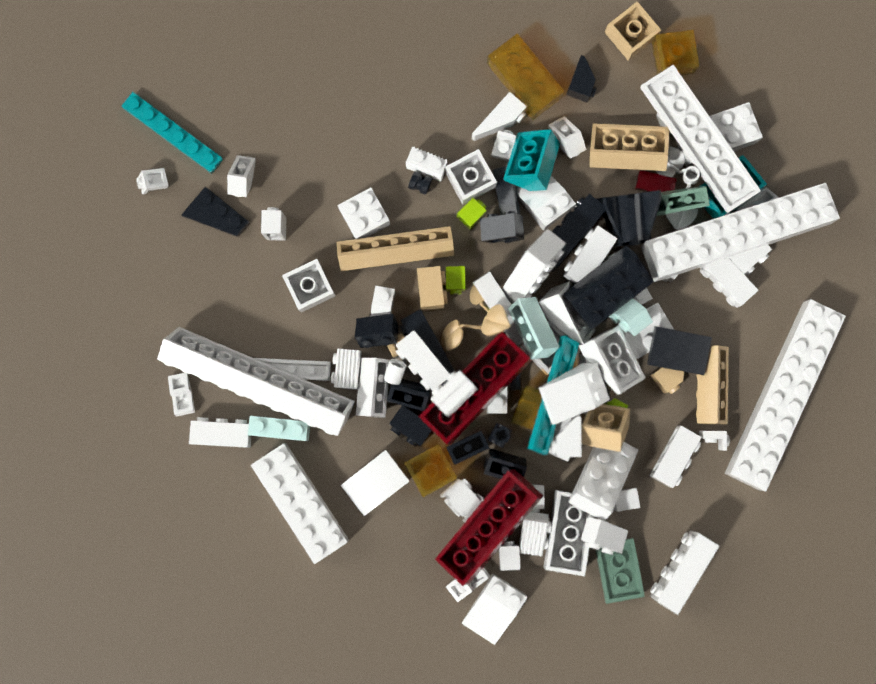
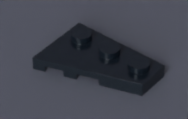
M207 187L202 189L181 215L184 218L194 220L239 237L250 223Z

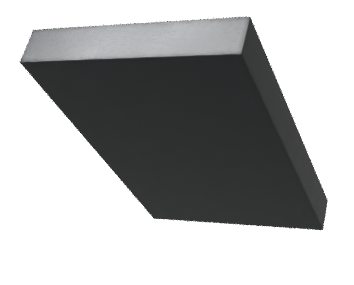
M654 326L647 365L704 375L712 337Z

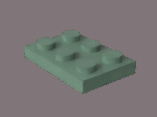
M627 538L625 540L622 554L614 552L613 555L601 552V547L599 550L595 549L606 604L645 597L634 538Z

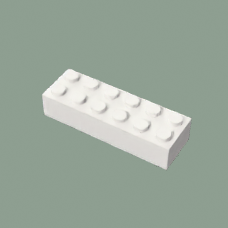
M283 443L251 465L314 564L349 541L287 443Z

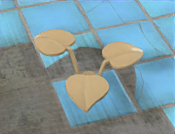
M473 285L470 291L471 303L474 305L480 303L488 313L483 319L482 326L460 325L458 320H453L447 324L441 336V347L444 352L458 347L463 339V328L481 329L483 334L490 336L499 334L511 327L504 307L498 304L489 309L484 304V299L477 288Z

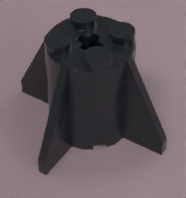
M661 190L596 198L604 205L606 210L602 215L611 234L618 238L614 243V247L639 245L652 239L651 232L662 199Z

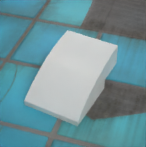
M385 450L344 482L341 487L363 516H365L410 480L387 450Z

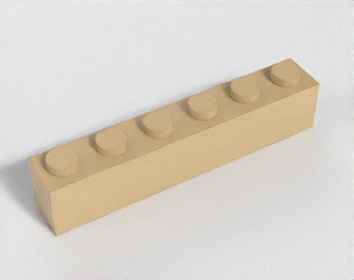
M451 226L336 242L341 271L454 256Z

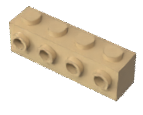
M710 346L705 374H696L698 380L696 418L699 424H728L729 347Z

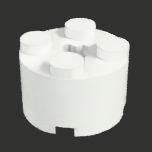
M456 479L440 496L446 497L444 502L458 517L460 515L465 517L462 520L465 523L484 499L478 493L475 494L470 490L472 486L466 479Z

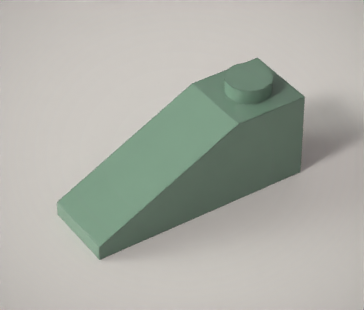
M707 187L661 192L662 199L656 216L710 206Z

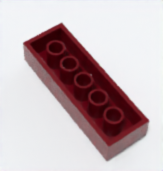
M500 332L462 371L478 390L450 417L446 416L434 402L419 417L447 445H451L532 360L503 332Z
M515 469L508 470L435 560L463 587L472 582L544 495Z

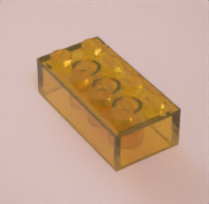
M518 33L487 56L488 66L508 91L527 106L526 113L532 120L562 99L564 90Z

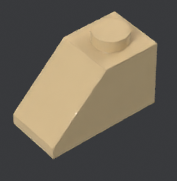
M660 367L650 376L663 394L668 392L672 394L680 388L679 384L683 382L684 372Z

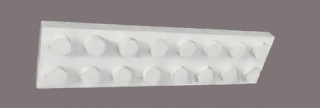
M674 65L641 85V90L690 161L699 169L701 177L726 213H729L761 191Z

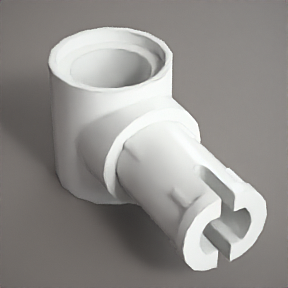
M397 356L395 359L389 360L384 376L386 382L394 385L401 383L406 368V358L402 360Z

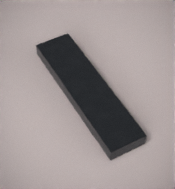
M507 166L493 169L494 178L497 181L496 191L500 215H504L506 211H515L516 214L520 215L516 185L503 179ZM524 239L505 241V243L509 244Z

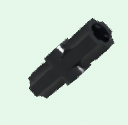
M496 423L488 441L504 448L506 442L511 437L512 430Z

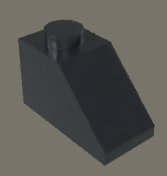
M583 55L580 56L566 95L588 102L589 97H594L597 87L594 86L595 76Z

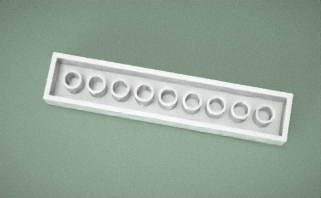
M826 183L648 240L641 248L654 282L830 225L840 219L828 186Z
M811 299L802 303L724 474L757 490H767L843 324L845 315Z
M178 327L164 338L158 360L168 366H174L181 369L184 373L198 376L203 381H209L222 389L231 390L238 396H245L257 404H264L276 412L285 413L292 419L304 421L309 426L318 427L331 435H339L349 418L355 402L181 327Z

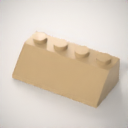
M593 124L590 167L666 171L669 129L662 126Z

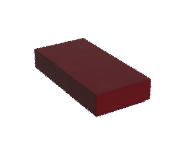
M639 170L635 189L644 192L674 190L677 178Z

